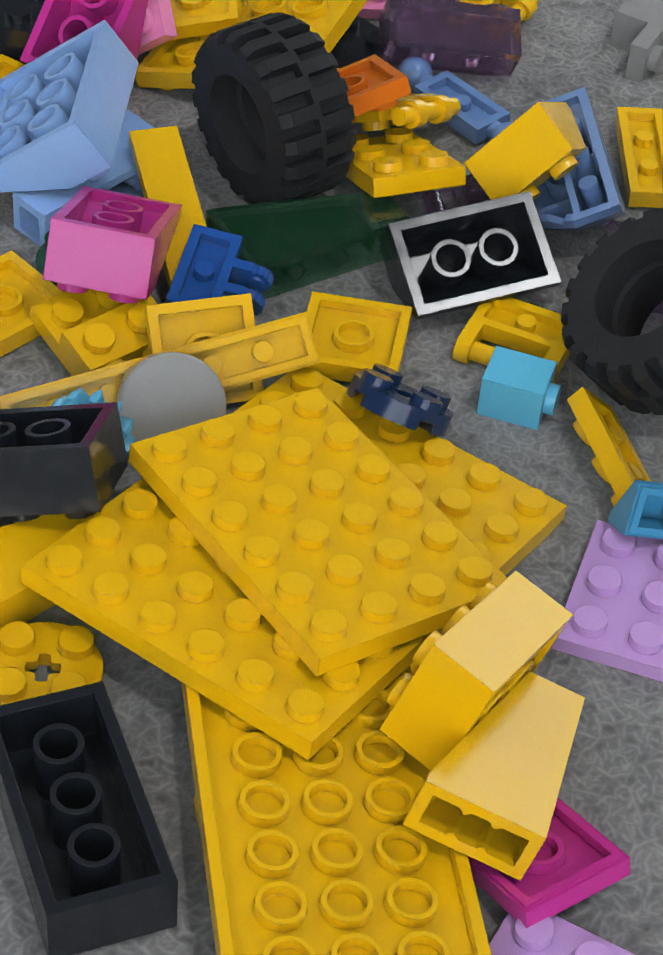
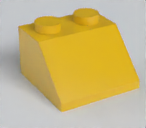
M537 102L465 161L464 164L490 200L527 191L531 192L532 198L535 200L541 194L538 189L541 184L551 176L555 181L559 180L579 164L575 157L583 152L586 146L572 110L566 102Z

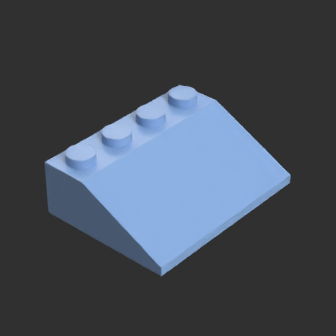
M106 20L99 22L0 79V193L72 189L87 180L90 182L97 181L111 170L139 62Z

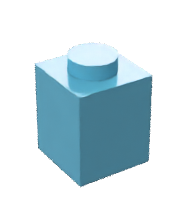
M496 346L482 377L477 414L538 430L543 415L553 416L558 405L562 386L553 383L557 362Z

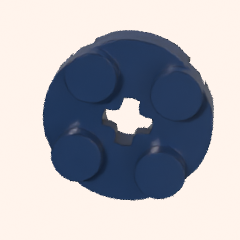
M375 363L372 369L365 368L364 371H355L346 393L350 398L359 393L364 394L361 406L387 420L413 430H417L420 421L433 424L430 435H445L453 417L452 411L447 408L451 397L429 386L423 385L421 390L418 391L402 384V374Z

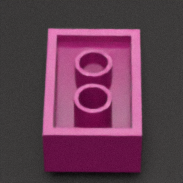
M45 0L20 57V61L28 64L103 20L107 21L137 60L148 0Z
M83 186L51 218L43 280L57 282L59 289L71 293H86L89 289L108 292L110 299L122 303H137L140 299L147 300L158 282L181 215L182 205Z

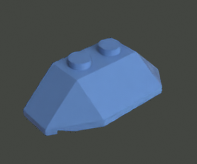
M582 87L545 101L566 102L586 149L575 157L579 164L571 172L556 181L551 176L538 187L541 194L534 200L543 229L582 232L627 215L612 162L586 88Z

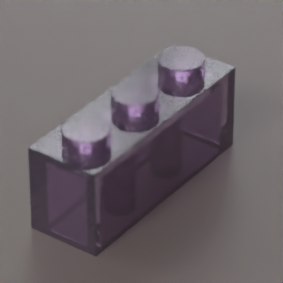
M386 0L379 17V57L393 66H399L406 58L416 56L425 59L430 64L432 70L436 71L448 70L453 73L511 77L522 56L520 9L506 8L499 4L481 5L465 3L459 0Z

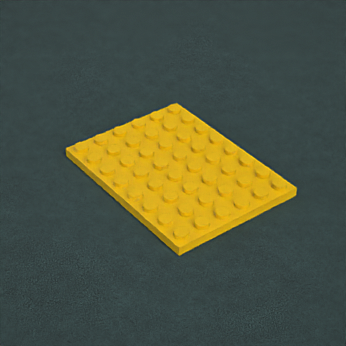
M305 367L288 372L234 411L237 412L318 387L505 576L530 554L557 527L565 516L567 505L546 495L542 490L531 487L501 471L495 465L487 463L456 447L446 439L430 435V432L419 426L417 430H413L369 411L360 405L364 397L362 394L359 393L350 398L346 393L348 388L325 377L315 369ZM143 478L105 504L101 512L87 517L22 564L21 569L22 584L307 760L313 757L414 662L412 660L414 654L430 635H424L316 677Z

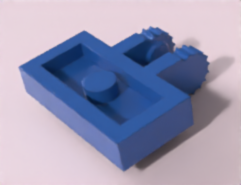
M194 224L165 303L251 293L254 316H258V314H262L266 303L265 298L262 296L263 294L260 293L270 290L274 278L270 272L271 270L261 266V264L256 265L253 262L238 259L242 250L243 236Z

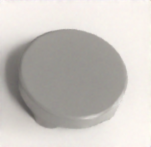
M180 352L155 353L131 366L122 377L116 397V402L121 401L119 415L134 419L130 434L136 438L135 442L226 415L225 392L215 372L203 361Z

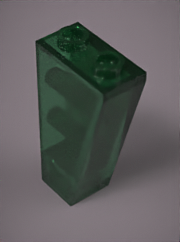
M366 192L220 207L206 211L207 227L243 236L242 250L238 259L253 262L256 265L261 264V266L271 270L270 272L273 274L274 279L270 290L260 293L263 294L262 296L265 299L384 261L379 246L388 223L410 219L391 196L373 198Z

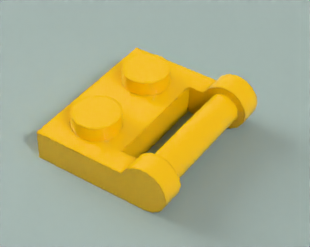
M508 297L479 304L458 336L452 358L464 364L473 361L488 366L495 347L481 343L483 339L515 351L556 361L557 365L553 381L555 384L559 372L570 356V351L565 347L562 337V327L564 325L561 323V314Z

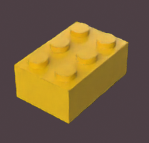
M516 570L499 586H496L491 581L488 582L474 598L469 609L462 605L450 618L441 633L434 630L420 645L412 658L420 666L414 675L407 673L387 697L386 703L393 707L380 730L429 770H432L529 672L534 673L573 614Z

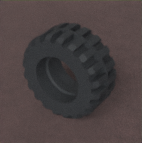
M280 12L269 13L210 34L196 54L194 60L196 67L192 71V83L195 85V92L192 94L193 104L198 110V126L200 132L203 131L207 141L205 146L210 157H214L218 164L217 170L222 178L228 179L230 188L236 195H244L245 202L265 210L284 208L334 189L345 178L353 163L355 153L352 148L356 144V130L353 129L352 125L355 114L353 105L349 104L346 93L349 89L345 78L340 77L336 68L339 64L333 53L327 52L324 47V40L318 33L310 31V25L294 16Z
M654 208L644 211L643 217L636 220L630 217L619 223L620 229L610 236L605 233L596 242L598 247L590 256L584 255L577 265L579 273L576 279L570 278L566 288V297L569 300L562 303L561 323L564 325L562 327L564 345L570 351L571 359L610 398L619 405H625L633 412L640 414L652 412L655 415H663V325L649 333L640 335L649 315L663 301V209Z

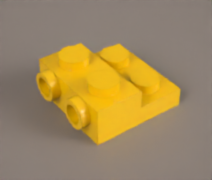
M89 289L86 293L65 291L31 306L29 318L35 323L36 330L71 376L150 355L144 306L157 304L153 297L149 295L147 300L140 299L137 303H122L110 299L108 292Z

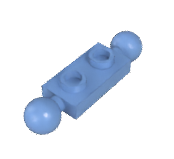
M416 56L406 58L398 67L399 71L407 75L412 93L442 94L459 100L461 105L460 112L444 123L475 145L488 138L492 140L513 123L510 121V112L448 70L433 77L430 64L425 59Z

